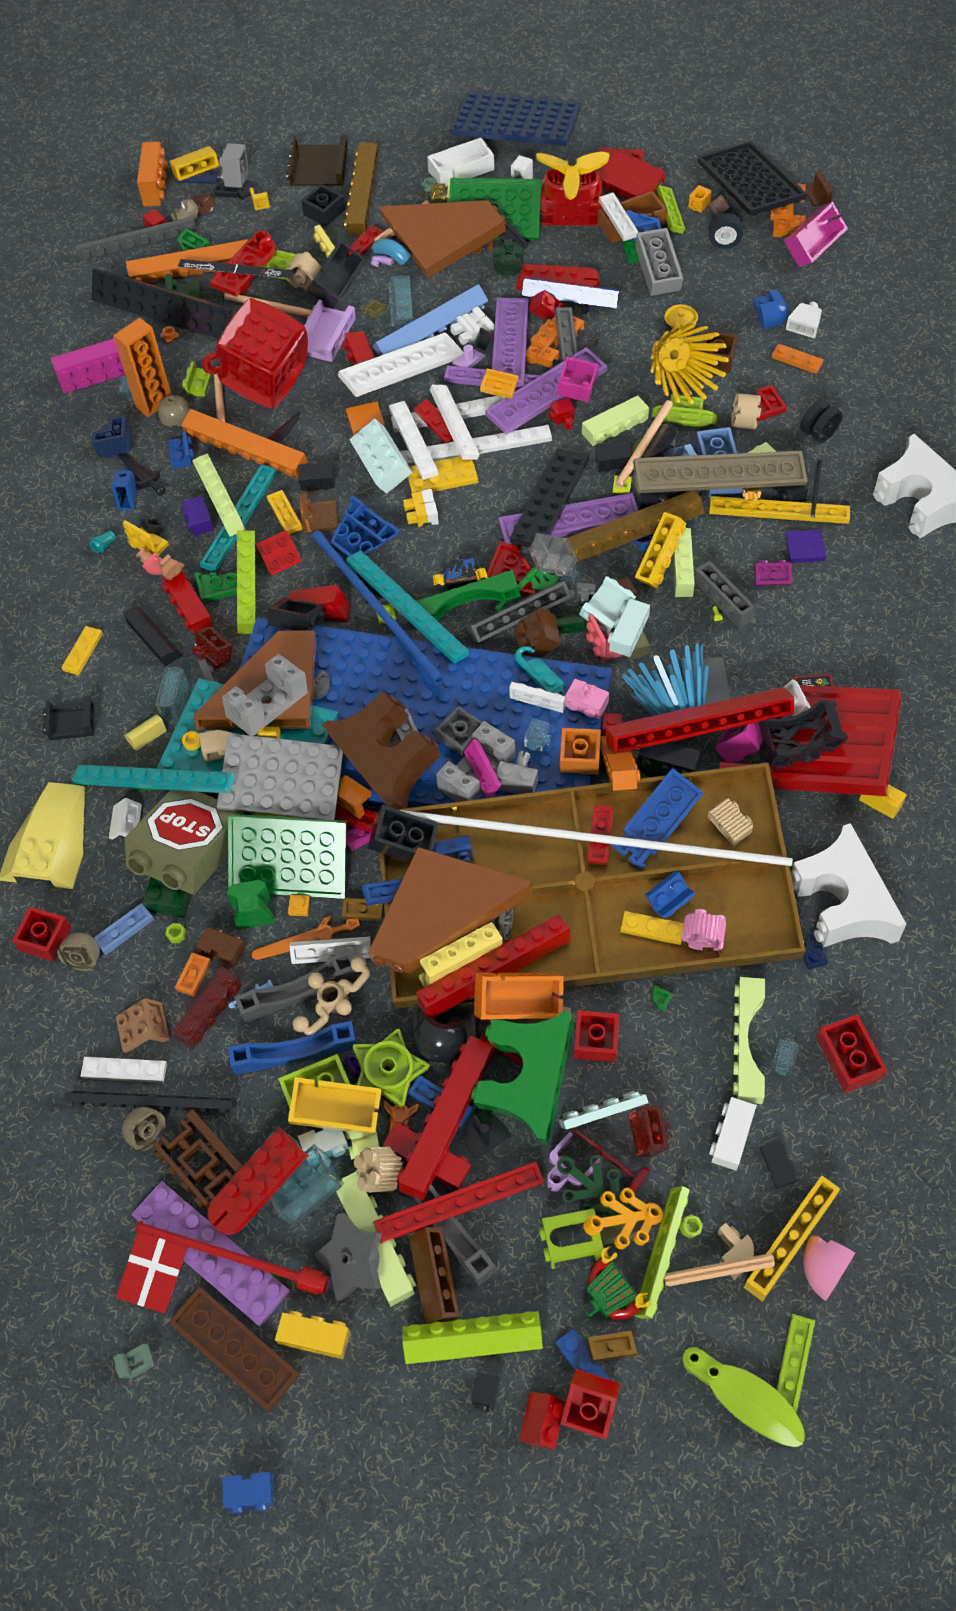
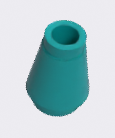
M108 531L93 537L89 544L95 553H103L116 537L112 531Z

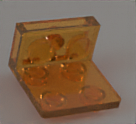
M306 492L299 493L304 533L337 529V511L334 500L311 503V499H307Z

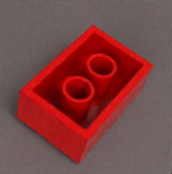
M858 1014L819 1029L816 1039L844 1093L883 1079L887 1068Z

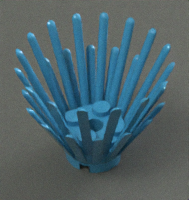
M698 643L695 645V652L692 655L693 674L689 646H685V658L681 659L684 681L682 680L675 650L670 651L673 668L671 664H668L667 670L672 686L658 656H654V661L665 687L657 671H651L653 679L644 663H639V667L650 685L641 674L636 675L632 669H628L633 679L626 674H622V678L635 691L634 694L636 696L632 695V697L652 716L705 705L709 667L706 665L703 671V644L700 646V649Z

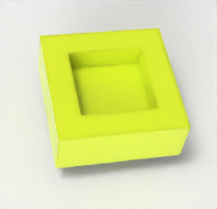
M615 475L613 493L629 494L632 477H628L623 487L618 488L615 482L619 476Z

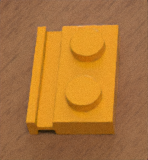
M487 368L480 392L512 399L519 376Z

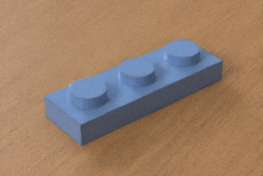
M141 903L95 936L94 939L99 944L101 951L107 955L151 923L154 918Z

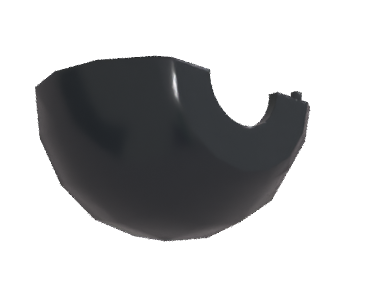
M425 1017L416 1025L413 1032L415 1047L425 1059L436 1063H446L459 1055L463 1042L467 1041V1030L462 1022L452 1020L449 1024H441L435 1018Z

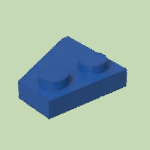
M632 210L626 211L638 233L661 229L659 218L648 217L642 213H634ZM636 237L631 239L632 242L636 241Z

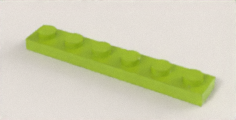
M683 1186L670 1188L663 1212V1219L660 1222L640 1293H648L643 1297L644 1304L652 1301V1305L642 1308L634 1315L640 1319L653 1318L657 1310V1301L664 1286L663 1280L670 1265L671 1252L676 1245V1235L682 1224V1214L688 1203L689 1189Z

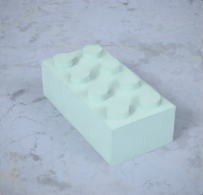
M373 419L349 439L375 484L385 493L391 491L413 473L386 428L376 419Z

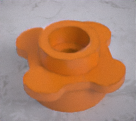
M165 327L160 337L164 338L167 343H170L179 337V333L175 332L173 327Z

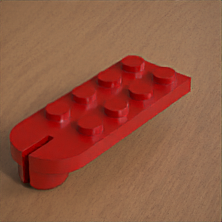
M257 231L227 264L264 267L276 254V245L271 239L270 233L268 232L266 236V231ZM219 271L210 281V285L215 289L237 297L256 275Z
M524 264L516 284L518 290H523L524 278L534 277L566 284L600 287L599 274L592 268Z
M278 1127L212 1200L208 1209V1219L211 1225L225 1235H233L241 1231L309 1155L281 1127Z

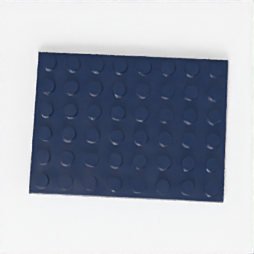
M471 91L467 92L453 121L450 135L567 146L580 110V103L573 100L566 102L560 99H534L530 96L523 98L518 95H491V93L480 94Z

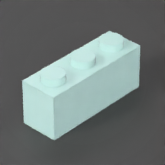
M629 599L627 605H623L621 610L622 616L620 619L617 618L614 626L615 631L614 633L611 632L608 638L610 651L631 657L649 617V604Z

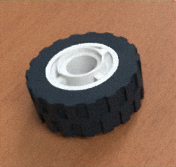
M723 213L717 215L709 223V240L715 247L733 248L741 242V238H743L742 220L736 215Z

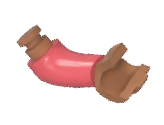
M144 547L136 555L137 558H141L142 567L149 574L162 575L168 580H172L185 566L183 563L171 559V556L168 554L162 559L156 553L146 552Z

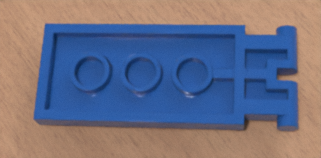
M672 768L623 829V832H625L623 837L665 842L704 792ZM610 845L623 856L630 851L632 855L628 860L640 870H643L647 865L644 862L650 854L655 855L658 851L656 849Z

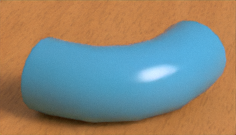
M387 238L376 240L372 245L373 252L376 255H388L397 261L400 266L411 256L409 251L401 244Z

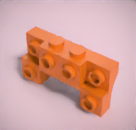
M798 184L805 191V184ZM793 203L785 207L772 209L770 220H773V237H783L793 233L806 220V216L793 215Z
M573 316L575 337H577L578 329H584V321ZM555 317L552 320L548 319L545 324L541 325L536 335L532 336L531 345L526 350V362L552 368L553 360L559 359V351L556 350L559 342Z

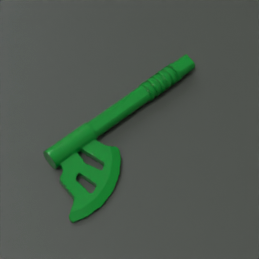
M535 565L517 586L520 591L528 582H531L533 589H543L554 584L558 580L559 575H550L546 570L541 571L539 565ZM534 576H536L537 578H539L540 584L537 582V580H536V578H535ZM500 601L494 610L498 611L504 608L510 601Z

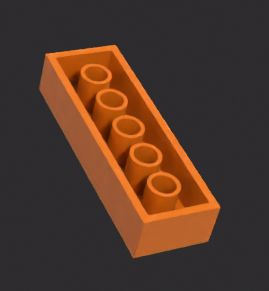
M138 318L113 336L135 406L144 415L149 417L158 411L160 401L172 394L153 327L141 318Z

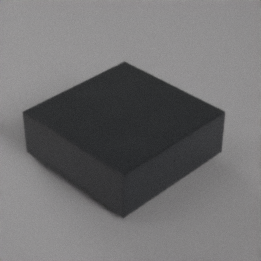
M141 519V526L147 533H163L164 527L158 519Z

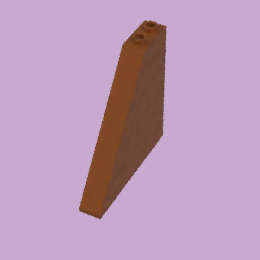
M489 201L380 207L382 218L405 249L409 251L411 257L427 278L432 277L506 231L505 218L498 214L495 205H491Z
M277 631L194 714L196 729H241L226 717L222 696L235 686L247 695L267 680L265 664L277 654L283 656L305 673L308 693L265 727L310 729L316 657L315 631ZM266 700V701H263L262 703H263V704H265V703L269 704V703H271V701H270V700Z
M418 847L368 953L371 960L378 966L383 967L386 965L399 973L403 971L411 973L422 966L420 964L422 958L483 927L532 895V882Z

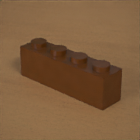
M425 1227L409 1236L425 1324L449 1322L460 1317L443 1230L442 1228Z

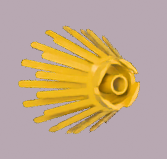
M689 323L676 331L680 327L679 324L669 333L666 331L661 336V339L659 341L656 340L653 345L651 373L654 372L655 367L656 385L658 383L661 385L662 380L663 391L668 396L666 374L674 398L678 403H680L679 393L673 378L687 401L693 404V400L690 397L692 392L682 377L702 399H706L707 396L700 390L704 386L694 376L713 390H717L718 386L707 379H711L713 375L706 370L721 377L726 376L725 372L705 363L717 365V361L728 362L729 359L727 357L699 352H716L718 348H726V344L690 343L713 339L719 336V333L687 337L708 329L707 326L688 331L695 326L693 323Z

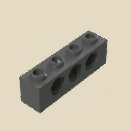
M711 561L696 568L694 583L738 628L753 620L755 606Z

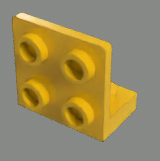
M126 520L123 522L124 531L129 540L128 543L134 549L138 548L141 550L144 547L146 552L156 553L159 556L169 546L168 541L154 533H147L143 527L138 528Z

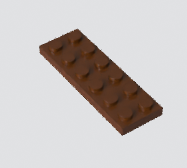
M200 1286L168 1322L269 1413L300 1376L295 1369Z

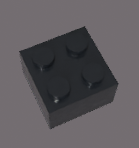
M319 184L301 200L303 215L325 227L345 211L344 195L323 184Z

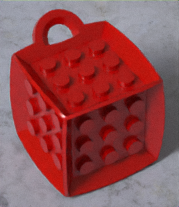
M249 298L238 309L226 326L216 345L215 352L203 358L202 368L208 374H217L220 382L245 398L265 407L275 409L290 391L305 364L308 351L306 327L281 310L259 300ZM220 358V367H212L211 362L214 359Z

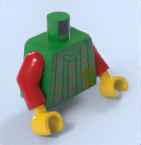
M610 1246L602 1250L601 1257L590 1271L586 1283L588 1286L587 1294L591 1299L581 1307L589 1318L600 1310L606 1319L609 1317L614 1320L629 1319L642 1308L651 1306L652 1301L644 1304L643 1297L648 1293L637 1295L613 1262L609 1264V1261L617 1257V1252L612 1257H609L607 1251L610 1249Z

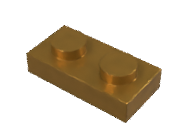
M344 898L342 919L358 918V920L382 921L384 903L367 906L365 899Z
M632 1331L588 1337L586 1340L591 1363L634 1357L637 1354Z

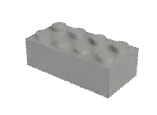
M663 228L637 233L635 248L650 296L681 291L683 276L668 229Z

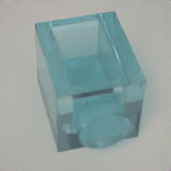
M779 1038L771 1068L781 1075L792 1074L800 1045Z

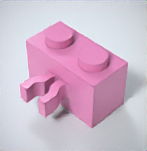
M574 679L565 695L566 707L598 720L609 703V692Z

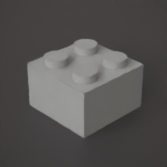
M228 143L219 160L223 170L221 174L222 180H224L226 187H243L249 172L245 144Z

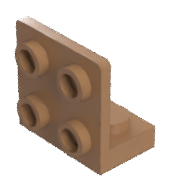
M144 998L116 1016L124 1053L130 1052L149 1039L160 1042L170 1039L161 1002Z

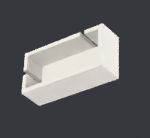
M482 138L427 156L428 171L441 189L448 186L450 178H473L494 170V155Z

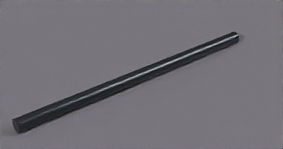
M818 460L811 518L815 517L822 460Z

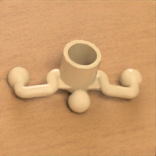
M356 956L351 961V968L355 972H362L353 984L347 979L324 983V977L320 973H312L309 976V986L315 989L318 988L317 999L319 1002L316 1004L315 1009L320 1018L309 1027L306 1017L297 1016L293 1020L294 1030L303 1032L306 1035H313L328 1022L330 1013L347 1015L351 1012L352 1004L349 1001L348 994L358 991L370 976V969L367 967L364 957ZM338 991V996L334 1001L326 1002L330 993Z

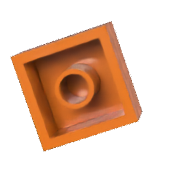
M562 728L560 773L598 775L601 730Z

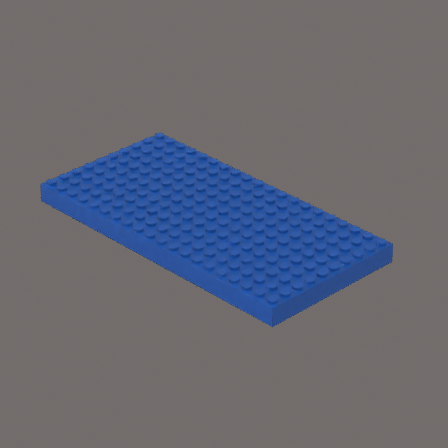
M257 617L240 668L277 631L293 630L268 626V618ZM317 626L312 630L315 631L316 635L314 678L324 670L330 681V688L327 694L321 699L312 701L313 706L338 711L337 721L360 712L383 691L387 695L392 694L397 700H400L408 709L420 734L425 733L439 745L438 750L442 755L416 781L409 796L408 808L456 802L438 790L436 774L448 761L457 765L464 756H461L435 737L434 729L457 706H460L481 722L485 721L515 740V758L510 762L511 764H516L520 751H524L523 756L525 752L530 754L527 767L538 770V783L535 792L591 785L593 774L560 773L562 728L602 730L603 714L598 720L590 718L579 711L570 710L566 706L564 712L561 713L511 699L509 687L512 682L540 688L517 663L515 654L466 647L469 650V656L454 664L432 642L411 639L432 665L444 676V681L436 685L397 637ZM521 655L526 661L541 659L564 682L563 689L565 695L574 679L584 681L587 684L609 692L612 668ZM330 736L327 745L338 746ZM343 753L340 779L347 775L371 791L372 795L363 804L385 805ZM497 790L496 793H495L492 797H486L485 794L483 793V794L480 796L479 799H486V798H493V797H501V796H509V795H517V794H515V793H510V792H506V791H502V790Z

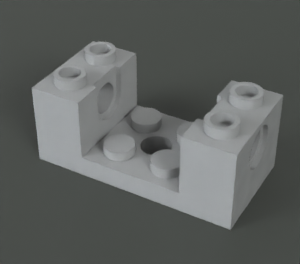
M277 654L265 664L267 680L250 693L245 695L240 688L235 686L222 696L226 717L251 737L308 693L305 673L280 654ZM266 700H270V701H271V703H269V704H267V703L263 704L262 702H263V701H266Z
M485 721L472 734L473 740H479L495 774L497 773L500 761L510 763L515 758V740ZM466 755L457 765L448 761L436 774L438 790L456 802L478 800L484 793L479 780L472 773L473 769Z

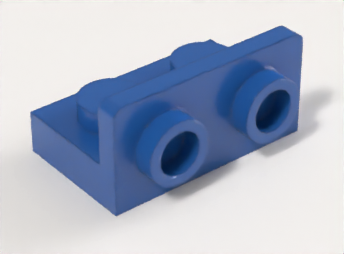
M182 431L183 438L168 440L172 468L192 465L191 459L194 458L192 448H189L192 446L190 436L187 437L186 431Z
M675 870L644 895L653 911L665 919L673 915L682 905L687 904L695 896V893L687 887L681 874Z

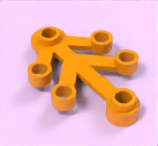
M630 1188L623 1189L619 1194V1198L623 1203H629L638 1209V1212L631 1211L616 1201L615 1195L612 1192L606 1191L600 1197L601 1204L605 1207H610L620 1215L605 1218L592 1215L585 1220L583 1227L588 1235L595 1236L605 1227L624 1224L621 1233L615 1238L614 1244L618 1249H625L630 1243L629 1236L636 1222L643 1221L641 1229L634 1235L635 1243L642 1246L649 1240L648 1233L652 1225H657L662 1221L663 1212L657 1204H645L634 1197V1192ZM605 1196L610 1199V1202L605 1199ZM639 1235L643 1236L644 1241L639 1238Z

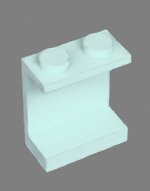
M606 576L602 586L591 600L583 605L579 615L589 621V615L593 614L600 630L609 635L614 629L617 618L620 619L622 616L621 610L623 605H627L629 599L635 600L636 596L630 590L620 586L616 580Z

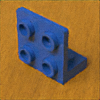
M469 835L434 842L432 852L465 862L474 860Z

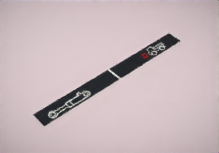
M180 259L178 264L180 268L292 278L294 270L186 259Z

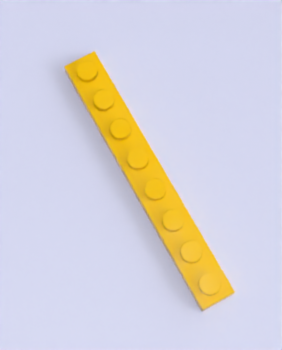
M711 496L709 514L849 524L850 506L816 504L815 517L811 518L812 503L745 500L744 498Z

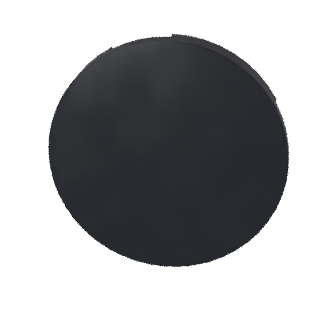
M673 424L660 425L641 458L663 457V453L670 447L674 448L679 440L677 428ZM644 433L635 442L632 448V454L634 453V451L636 450L637 446L639 445V443L641 442L642 438L646 433Z

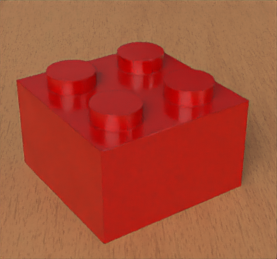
M29 906L12 942L20 952L55 962L58 956L57 951L62 941L67 937L71 925L64 916Z
M578 1010L574 1059L616 1062L619 1014Z
M575 1369L561 1425L607 1439L621 1383Z

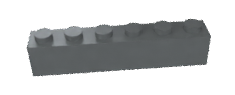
M559 581L465 626L472 643H479L518 624L539 608L546 610L571 598V594L565 581Z

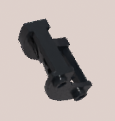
M819 700L813 707L798 715L781 719H767L760 730L769 758L767 762L769 766L789 767L793 766L792 763L804 761L805 764L819 759L820 755L827 751L831 753L840 747L848 737L846 732L842 731L835 709L837 706L836 702ZM802 728L815 730L816 732L812 735L809 744L805 746L797 741H791ZM771 734H775L780 740L772 739Z

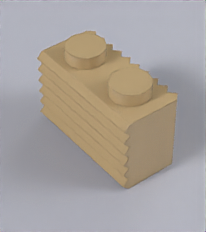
M729 798L724 799L708 812L710 821L732 846H735L752 833V820L747 815L744 816L740 812L738 804L735 801H730Z

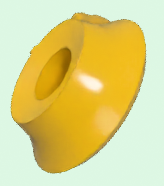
M680 304L667 309L664 318L672 329L680 324V327L676 330L678 331L689 323H693L696 326L698 314L692 307Z

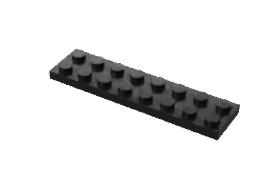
M561 449L555 451L510 536V543L540 550L544 549L589 461V455Z

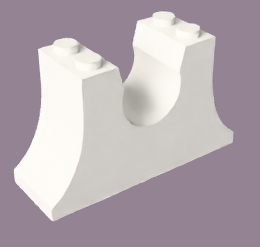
M913 434L908 439L904 455L896 463L879 472L873 496L884 506L895 503L902 497L918 499L919 501L914 507L908 528L912 534L922 538L943 525L956 522V470Z
M851 823L843 826L839 838L829 848L814 856L794 862L790 875L793 890L797 897L809 896L818 891H827L837 896L841 901L840 905L831 906L823 911L818 919L814 935L816 940L822 943L823 947L857 937L879 938L891 944L899 941L906 923Z

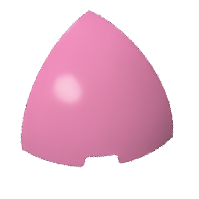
M811 1236L806 1243L803 1253L804 1272L813 1290L826 1301L855 1255V1252L832 1240L827 1243L819 1236Z

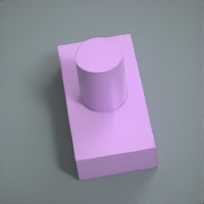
M465 345L463 348L464 354L452 362V366L472 368L486 355L473 349L472 345Z

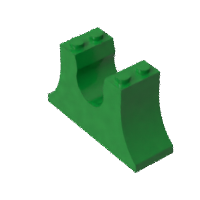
M562 1011L550 1020L533 1024L492 1019L491 1024H488L485 1035L488 1037V1041L490 1044H493V1048L503 1053H513L523 1059V1069L518 1078L510 1083H497L493 1080L478 1081L477 1087L474 1086L472 1091V1099H474V1103L479 1109L508 1115L521 1121L535 1133L539 1142L545 1145L550 1143L574 1026L572 1012Z

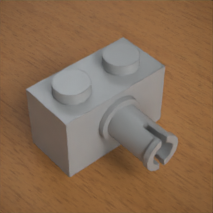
M520 751L516 764L500 761L496 773L501 784L498 790L515 794L535 792L538 783V770L527 767L530 759L528 752H525L523 756L524 751Z

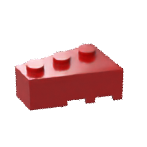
M338 585L289 592L288 598L323 605L325 613L323 621L349 622L352 605Z

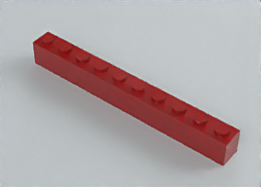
M783 687L606 726V743L613 753L617 754L794 714V696Z

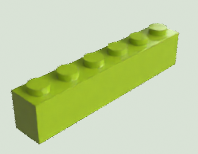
M237 530V634H251L255 624V531Z
M539 1311L402 1327L406 1364L543 1349Z

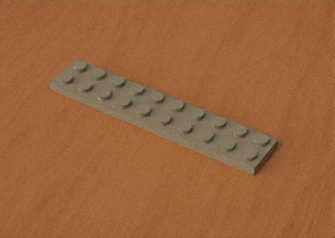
M802 451L634 458L633 460L638 493L806 485L808 482Z

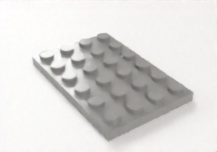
M228 733L222 772H231L236 778L229 793H219L217 809L304 819L334 820L343 751L336 745Z

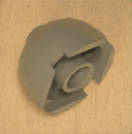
M179 395L166 396L160 401L158 406L159 419L163 425L168 427L181 426L190 410V406Z
M72 933L62 941L57 954L63 964L76 965L72 969L90 971L98 961L100 948L97 941L91 935Z
M137 1107L124 1119L122 1135L125 1141L134 1149L147 1151L153 1147L152 1143L160 1139L154 1138L161 1130L164 1131L165 1118L163 1114L153 1108Z

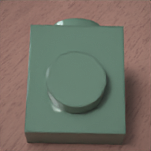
M142 1344L126 1354H117L113 1357L119 1378H134L154 1366L148 1344Z

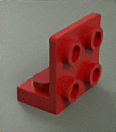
M287 530L255 544L256 554L260 553L271 576L302 561Z

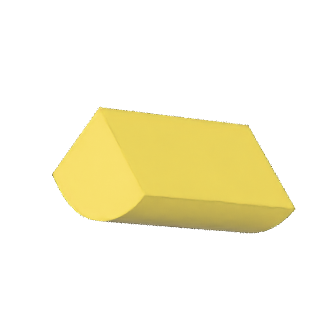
M156 714L125 734V738L134 750L138 751L167 730L163 720Z

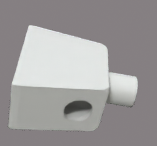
M810 302L809 305L800 303L788 317L786 330L815 338L822 312L818 308V304L815 302Z

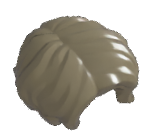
M185 199L181 202V209H175L171 213L172 219L175 221L191 216L195 219L198 215V208L193 200Z

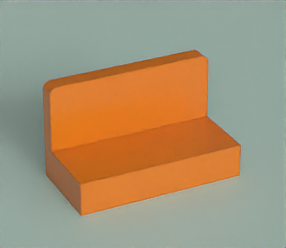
M345 775L339 782L337 804L360 819L365 814L362 803L372 793Z

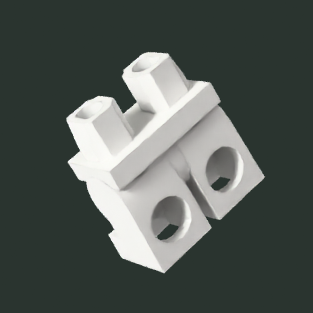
M477 306L472 309V313L457 317V323L451 325V333L454 336L460 334L459 341L462 345L467 343L472 345L480 327L494 334V324L487 316L485 317V314Z

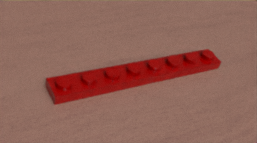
M537 1162L375 1220L373 1225L376 1232L381 1233L380 1244L542 1185L544 1179Z

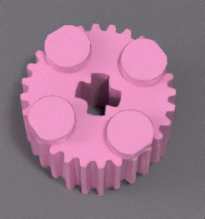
M695 909L694 913L685 916L682 940L684 942L687 941L689 948L694 950L697 949L699 951L703 950L704 947H710L713 950L719 951L723 948L726 918L723 915L707 914V911L703 909Z

